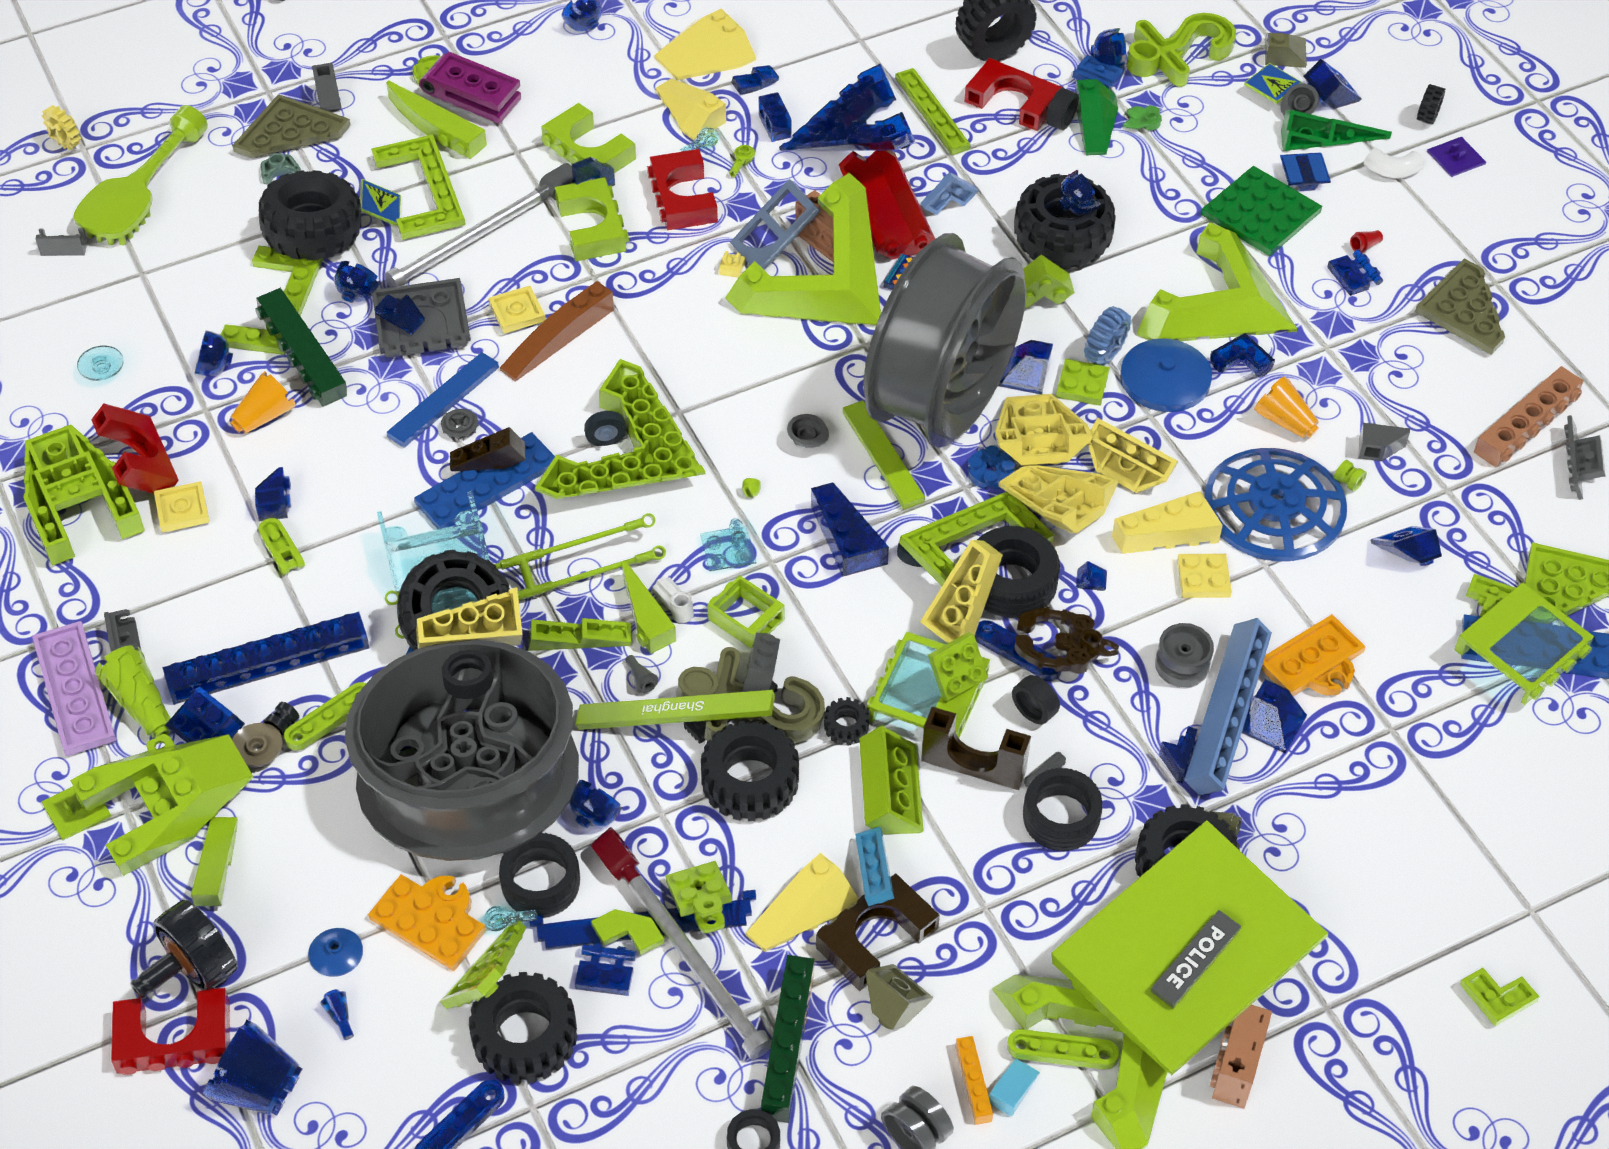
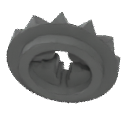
M467 409L451 410L441 420L443 433L447 434L449 438L456 437L458 440L463 436L469 438L471 433H476V428L479 426L477 416ZM461 423H464V426H459L458 428H456V424L460 425Z

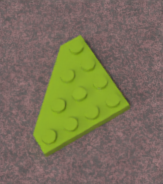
M1532 542L1524 583L1568 616L1609 596V560ZM1539 607L1522 622L1549 625L1558 619L1545 609Z
M520 920L510 923L439 1002L446 1009L455 1006L459 1008L464 1003L470 1004L473 1000L479 1001L482 997L488 998L498 988L496 982L506 972V968L514 956L515 950L522 940L527 927Z

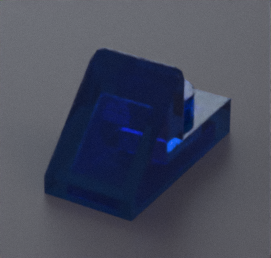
M387 294L375 307L376 315L411 335L425 321V317L407 294L401 300Z
M1189 726L1185 736L1180 735L1177 745L1162 741L1159 751L1160 758L1179 783H1183L1198 729Z

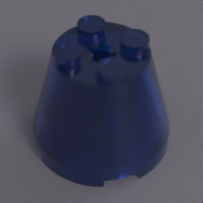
M246 1019L244 1029H238L220 1058L213 1074L214 1077L209 1079L203 1096L212 1101L278 1116L289 1094L286 1090L293 1091L300 1079L299 1076L303 1068L299 1067L300 1064L262 1028Z

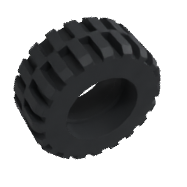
M964 0L963 6L959 7L957 12L955 30L958 38L975 58L982 61H987L989 58L996 61L998 59L1003 60L1008 55L1015 54L1016 50L1022 48L1025 45V41L1029 40L1032 36L1031 31L1036 26V8L1031 0ZM1002 16L997 23L990 26L995 19Z
M752 720V723L739 721L735 726L729 724L723 727L724 730L722 732L717 731L714 733L712 740L706 742L704 752L701 754V785H703L705 797L709 799V804L713 808L717 809L719 807V813L724 816L730 814L735 820L741 821V818L748 819V822H752L756 818L768 819L772 813L777 815L783 811V805L786 807L790 805L793 801V796L796 795L798 790L799 754L798 750L795 749L794 742L791 738H786L784 731L781 729L775 730L774 725L769 723L762 725L760 721ZM746 760L762 762L773 770L767 777L752 782L738 780L727 772L736 763Z
M1181 804L1180 808H1176L1175 805L1166 807L1165 812L1159 810L1154 813L1153 818L1145 822L1143 830L1140 832L1135 853L1136 874L1141 877L1165 856L1164 850L1166 848L1181 843L1206 820L1240 850L1239 844L1236 842L1237 836L1233 830H1229L1230 825L1224 819L1219 820L1218 814L1210 811V813L1206 812L1204 807L1196 806V808H1191L1188 804Z
M519 972L518 976H511V973L504 975L503 980L496 982L498 988L488 998L484 996L479 1001L473 1002L470 1009L471 1016L469 1017L468 1025L475 1056L479 1063H483V1068L489 1074L495 1071L496 1078L502 1081L510 1078L511 1083L520 1084L521 1080L534 1083L536 1078L541 1076L543 1079L552 1076L551 1071L553 1069L559 1071L564 1066V1059H570L573 1054V1046L577 1042V1023L572 999L568 998V992L563 986L558 987L557 981L551 977L545 980L543 974L535 972L531 976L527 972ZM518 1013H535L549 1021V1025L543 1034L529 1042H511L502 1038L497 1033L505 1020Z

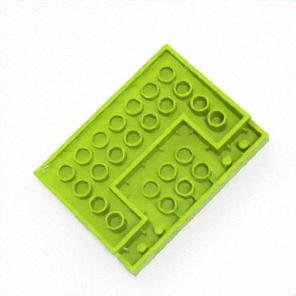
M1206 820L1051 952L1052 964L1072 981V987L1172 1076L1328 937V932ZM1220 910L1238 923L1241 929L1173 1009L1151 992V988L1216 912Z

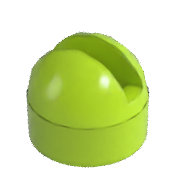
M746 478L742 481V492L746 497L752 498L759 494L761 490L760 480Z

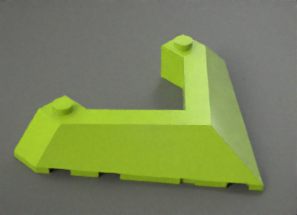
M848 173L834 181L818 197L819 206L833 218L834 275L770 276L754 261L737 278L725 297L738 312L748 315L759 314L770 317H792L803 320L877 325L881 309L866 188L854 176Z
M1209 222L1200 234L1196 254L1217 263L1218 268H1221L1224 274L1223 278L1228 289L1185 297H1178L1159 289L1149 303L1138 328L1137 335L1147 340L1178 339V341H1193L1197 337L1209 336V339L1241 337L1250 334H1275L1277 330H1288V333L1297 332V327L1237 234Z
M619 359L599 389V408L606 411H615L623 416L626 423V431L634 447L633 452L622 455L618 452L602 456L601 460L590 463L587 461L577 463L556 455L535 486V491L554 499L705 475L706 471L702 465H699L695 458V453L688 442L683 439L682 432L665 405L663 406L658 399L657 392L645 378L641 366Z
M1014 974L992 987V991L1022 1029L1027 1030L1046 1018L1054 1020L1063 1018L1073 1020L1075 1024L1090 1027L1099 1025L1113 1028V1031L1122 1032L1072 987L1070 979ZM1124 1033L1116 1088L1094 1101L1091 1118L1115 1149H1145L1148 1147L1167 1071Z

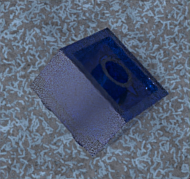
M1322 58L1303 76L1308 82L1307 84L1316 89L1319 94V102L1324 107L1329 105L1331 108L1337 109L1362 100L1342 73Z

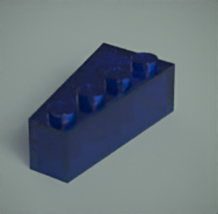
M831 482L811 488V508L842 577L888 565L889 546L835 483Z

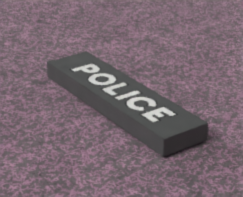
M1218 910L1151 988V992L1174 1009L1238 934L1241 926Z

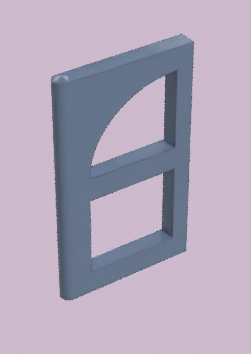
M789 178L730 243L745 257V260L750 265L755 261L765 270L820 212V208ZM791 192L806 210L785 231L769 213ZM762 220L779 238L771 245L762 248L750 247L743 243L745 238Z

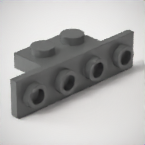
M1568 415V424L1564 425L1566 438H1569V442L1565 443L1567 454L1571 456V459L1567 460L1569 473H1572V477L1569 478V485L1571 491H1576L1578 499L1581 500L1583 499L1582 481L1606 476L1603 444L1600 435L1578 439L1577 427L1573 416Z

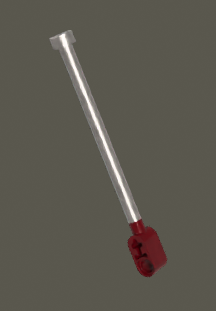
M609 827L590 844L592 849L618 881L622 879L626 881L744 1040L742 1048L749 1058L754 1060L763 1056L771 1048L772 1040L764 1030H756L637 871L636 867L640 864L638 859L620 835L612 827Z

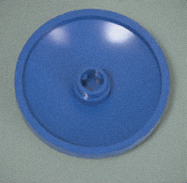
M1152 339L1137 344L1127 352L1122 361L1120 379L1126 393L1140 405L1161 412H1178L1190 409L1204 400L1211 387L1212 369L1206 357L1193 346L1173 339Z

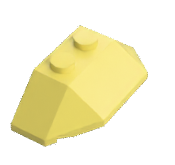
M1099 418L1096 419L1090 429L1092 440L1088 443L1095 471L1118 480V484L1135 493L1167 482L1178 463L1176 459Z

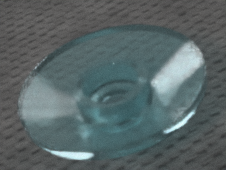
M95 346L81 354L77 361V369L80 375L88 380H106L115 376L122 369L124 364L123 355L112 346Z

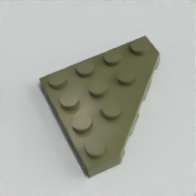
M278 94L232 145L233 152L254 158L337 139L351 125L350 119Z
M1464 258L1416 306L1415 312L1492 355L1503 344L1505 334L1500 328V319L1496 307L1493 306L1492 294L1489 285L1485 282L1483 268Z

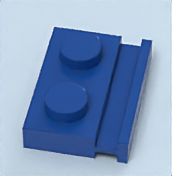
M1087 55L1077 66V69H1074L1072 78L1077 80L1097 79L1110 89L1123 76V69Z

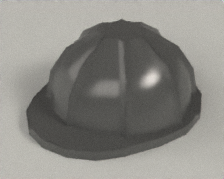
M1296 84L1284 95L1280 105L1281 113L1284 116L1286 110H1294L1312 114L1318 107L1319 94L1309 84Z
M800 414L788 422L787 433L795 445L813 448L820 447L828 441L829 430L824 421L816 415Z

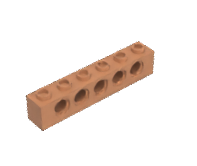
M1560 366L1480 435L1473 453L1495 468L1503 461L1505 463L1508 462L1517 449L1521 450L1526 445L1529 438H1535L1544 425H1550L1558 413L1562 414L1567 409L1569 403L1572 401L1576 402L1583 392L1581 387L1584 380Z

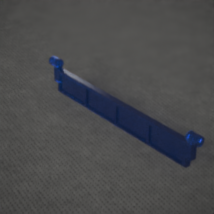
M755 889L742 891L743 900H734L722 905V913L725 920L724 928L747 926L746 917L752 916L750 901L756 900ZM677 908L667 909L684 933L701 931L695 921L694 913L681 917ZM648 911L634 913L652 918ZM542 915L529 917L530 927H537L538 942L545 941L546 950L602 944L591 925V921L598 917L543 924ZM652 918V920L654 921V923H655V925L657 926L658 930L660 931L661 935H662V936H666V935L663 933V931L660 929V927L657 925V923L655 922V920ZM710 920L707 924H714L716 921ZM627 934L613 942L626 941L631 939Z

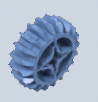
M1115 306L1108 307L1102 312V315L1098 316L1097 321L1094 322L1087 336L1084 348L1085 357L1091 363L1102 366L1109 364L1121 350L1123 344H1125L1128 332L1131 329V316L1125 310Z

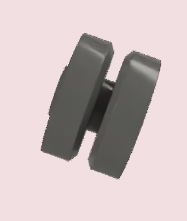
M1178 623L1165 629L1159 638L1155 658V668L1159 676L1167 683L1176 687L1188 688L1204 681L1209 673L1214 652V642L1210 634L1202 627L1191 623Z
M914 1085L907 1088L899 1096V1103L894 1102L881 1113V1120L886 1131L901 1149H936V1143H943L954 1130L951 1118L942 1105L930 1093Z

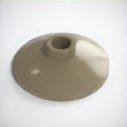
M267 723L246 725L236 732L232 738L248 767H260L272 762L280 754L283 746L280 732L274 726Z

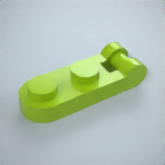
M276 518L263 520L258 527L260 537L277 564L282 576L290 573L289 570L304 567L303 557L283 524ZM289 556L292 557V559H290V560H288V561H285V560H284L285 558H287V557H289Z

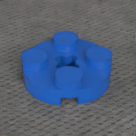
M994 445L975 452L968 460L969 479L974 485L986 489V486L993 487V490L1002 489L999 487V481L1012 474L1015 470L1013 459ZM987 467H994L996 471L986 469Z

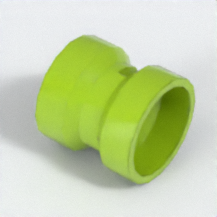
M1346 459L1337 468L1334 479L1339 483L1344 482L1347 484V488L1355 492L1364 482L1367 472L1361 468H1355L1353 463Z

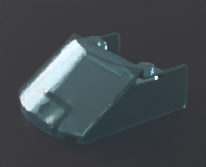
M472 491L467 492L470 510L460 512L455 518L456 526L408 536L403 527L392 526L385 528L382 511L377 512L383 545L396 592L400 591L402 583L411 569L432 554L443 553L445 550L470 551L490 561ZM447 587L438 591L434 596L432 612L434 614L446 609L452 610L461 607L462 604L471 601L474 603L478 600L473 593L465 588Z

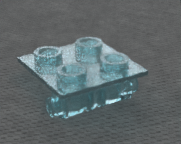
M733 518L727 529L700 533L709 572L757 564L747 525L743 526V522L738 518Z

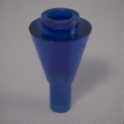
M339 989L328 991L324 994L320 1004L335 1024L338 1025L343 1039L349 1040L354 1037V1033L349 1024L346 992L339 991Z

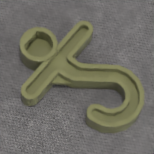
M734 647L722 649L716 675L704 667L693 666L685 669L678 678L676 697L742 692L743 683L736 679L740 661L739 650ZM790 676L784 680L781 698L785 703L796 706L801 711L799 714L788 715L773 706L772 716L746 718L751 723L754 720L760 721L762 725L766 723L774 725L775 730L781 729L786 733V738L789 737L794 743L809 740L818 733L823 722L825 702L819 689L809 681ZM728 719L707 720L704 731L705 740H712L714 733L724 731L723 727L727 726Z

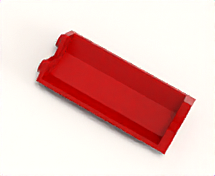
M880 145L867 159L852 151L838 164L843 176L850 173L866 188L871 237L878 253L891 260L898 259L901 255V258L904 255L905 257L917 255L922 248L935 239L895 152Z

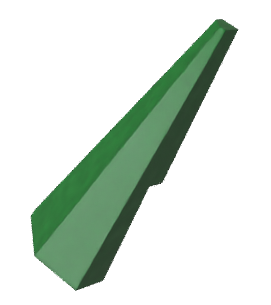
M1294 110L1285 111L1281 128L1282 148L1284 151L1390 139L1392 134L1391 131Z

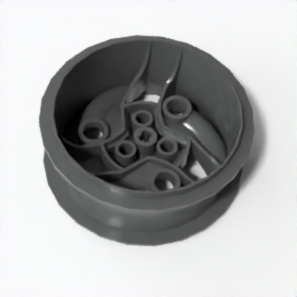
M943 233L919 251L905 268L891 291L870 342L863 379L865 406L870 418L878 422H884L892 419L894 416H898L924 425L925 435L929 444L937 448L948 446L970 429L980 417L998 387L1010 361L1022 325L1026 305V284L1022 264L1016 258H1004L992 266L966 253L963 240L955 233Z
M476 639L434 644L410 652L395 659L373 675L356 695L347 715L345 742L351 764L357 771L356 792L363 815L375 832L392 845L420 857L445 861L478 860L508 852L534 838L559 818L570 803L579 779V754L571 734L573 730V704L565 683L546 662L531 652L507 643ZM458 651H479L485 654L491 661L493 683L484 695L474 699H459L450 695L444 688L441 668L444 661ZM468 668L457 672L453 678L467 681L477 678L483 672L478 669ZM480 709L479 712H464V710ZM407 745L413 746L418 750L417 753L409 757L399 755L400 750ZM517 759L522 767L513 773ZM417 773L419 781L423 786L415 787L403 781Z

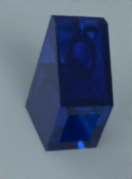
M278 467L255 487V507L259 521L268 518H288V508H292L290 494H287V490H291L290 476H285L283 467Z

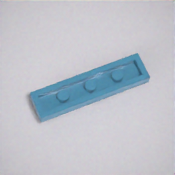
M877 827L855 834L865 899L868 906L894 899L881 828Z

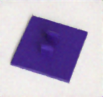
M1462 136L1427 149V152L1451 177L1486 165L1487 163Z

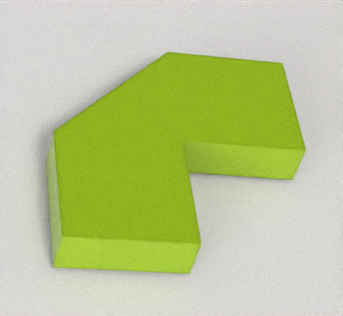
M614 909L591 921V925L603 946L627 934L640 955L664 944L663 936L650 917Z

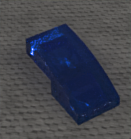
M771 65L752 67L751 74L733 76L731 83L738 93L743 95L759 91L779 81V76Z

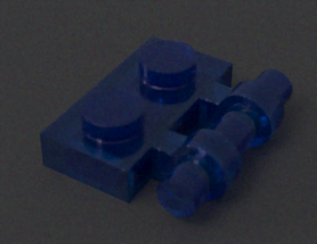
M1356 250L1353 253L1355 260H1351L1348 255L1328 261L1327 268L1350 296L1369 290L1371 281H1374L1376 285H1380L1383 282V278L1380 276L1381 272L1377 267H1373L1370 264L1368 256L1362 254L1360 250ZM1363 268L1365 273H1362L1359 269Z
M594 943L593 945L583 944L581 955L591 956V961H579L574 984L575 989L629 996L634 969L630 966H624L625 961L635 962L637 951L627 950V947L618 946L617 948L603 947V944ZM601 957L616 959L615 964L600 963Z

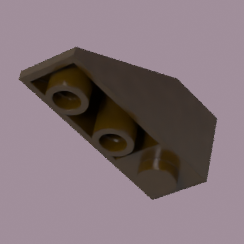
M507 427L451 451L450 471L508 468L525 461V442L511 427Z

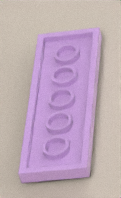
M82 621L32 635L65 756L117 741L101 685L95 675V665Z

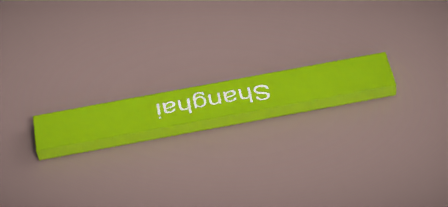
M773 690L580 704L575 725L578 730L772 716L775 694Z

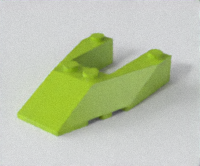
M72 424L25 440V493L23 498L52 566L75 557L70 540L57 513L59 510L102 495L122 539L145 531L140 513L128 488L119 485L112 470L115 462H111L104 455V452L99 448H95L89 442V439Z
M228 734L145 751L94 767L71 779L70 782L87 812L134 787L138 790L153 819L106 844L121 874L125 876L196 837L199 834L198 831L209 820H212L218 814V811L229 800L231 801L254 777Z

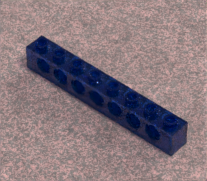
M358 611L334 619L320 621L309 626L299 627L281 634H274L260 640L249 641L245 644L225 648L207 655H200L186 661L175 662L162 668L173 705L370 649L367 633Z

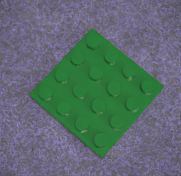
M1253 165L1205 205L1201 210V215L1218 226L1235 232L1243 241L1266 255L1272 256L1319 215L1323 206Z

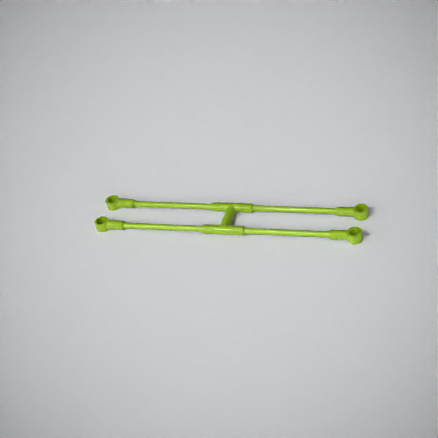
M646 513L641 518L626 522L622 526L546 549L540 548L500 560L499 563L494 565H496L497 569L502 570L519 565L526 588L518 591V599H526L552 591L555 587L621 568L623 561L538 585L534 583L528 562L543 558L544 555L623 531L629 532L642 527L646 529L654 526L656 518L653 514ZM645 517L651 518V525H647L644 522ZM657 545L652 550L634 555L633 558L626 559L629 565L653 559L658 561L666 556V549L661 545ZM655 549L662 551L661 557L655 555ZM388 591L384 597L385 603L389 606L396 605L400 591ZM389 594H394L397 600L389 602L387 597ZM398 625L395 628V635L400 639H405L404 635L402 636L398 633Z

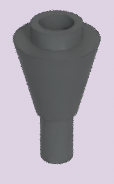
M633 655L627 656L625 661L631 669L637 692L647 693L652 691L658 684V676L639 664Z

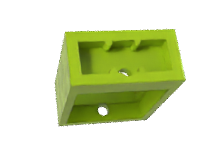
M740 575L734 581L728 582L724 590L718 596L712 597L707 605L708 620L749 648H752L756 632L770 634L785 620V605ZM740 597L764 612L748 628L725 613Z

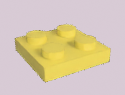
M530 285L488 298L489 305L503 334L542 323L546 320L545 313Z
M201 481L154 491L162 533L210 523Z
M1226 553L1178 554L1177 565L1182 598L1231 597L1232 590Z

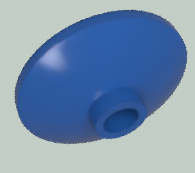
M331 928L317 935L312 941L308 952L309 961L313 969L321 975L328 977L343 976L354 970L360 963L363 956V945L358 935L346 928ZM333 946H339V947H338L337 949H335V950L330 949V948H332Z

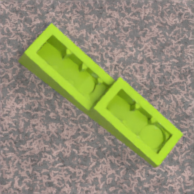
M582 618L581 624L531 619L528 631V651L631 645V623Z
M214 817L210 820L191 892L195 906H222L227 870L232 862L238 826L237 817Z

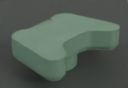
M274 153L260 164L262 181L265 185L271 183L277 176L301 171L300 166L289 154Z

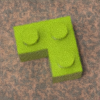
M1040 255L1023 268L1026 284V308H1029L1043 296L1059 305L1075 293L1070 274L1043 255Z

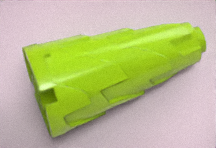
M133 645L118 648L106 655L104 658L107 663L102 666L99 662L95 668V675L99 682L109 690L116 701L142 727L147 736L150 735L152 738H156L161 734L169 736L172 720L162 703L160 692L154 683L153 675L141 649L137 646L135 650Z

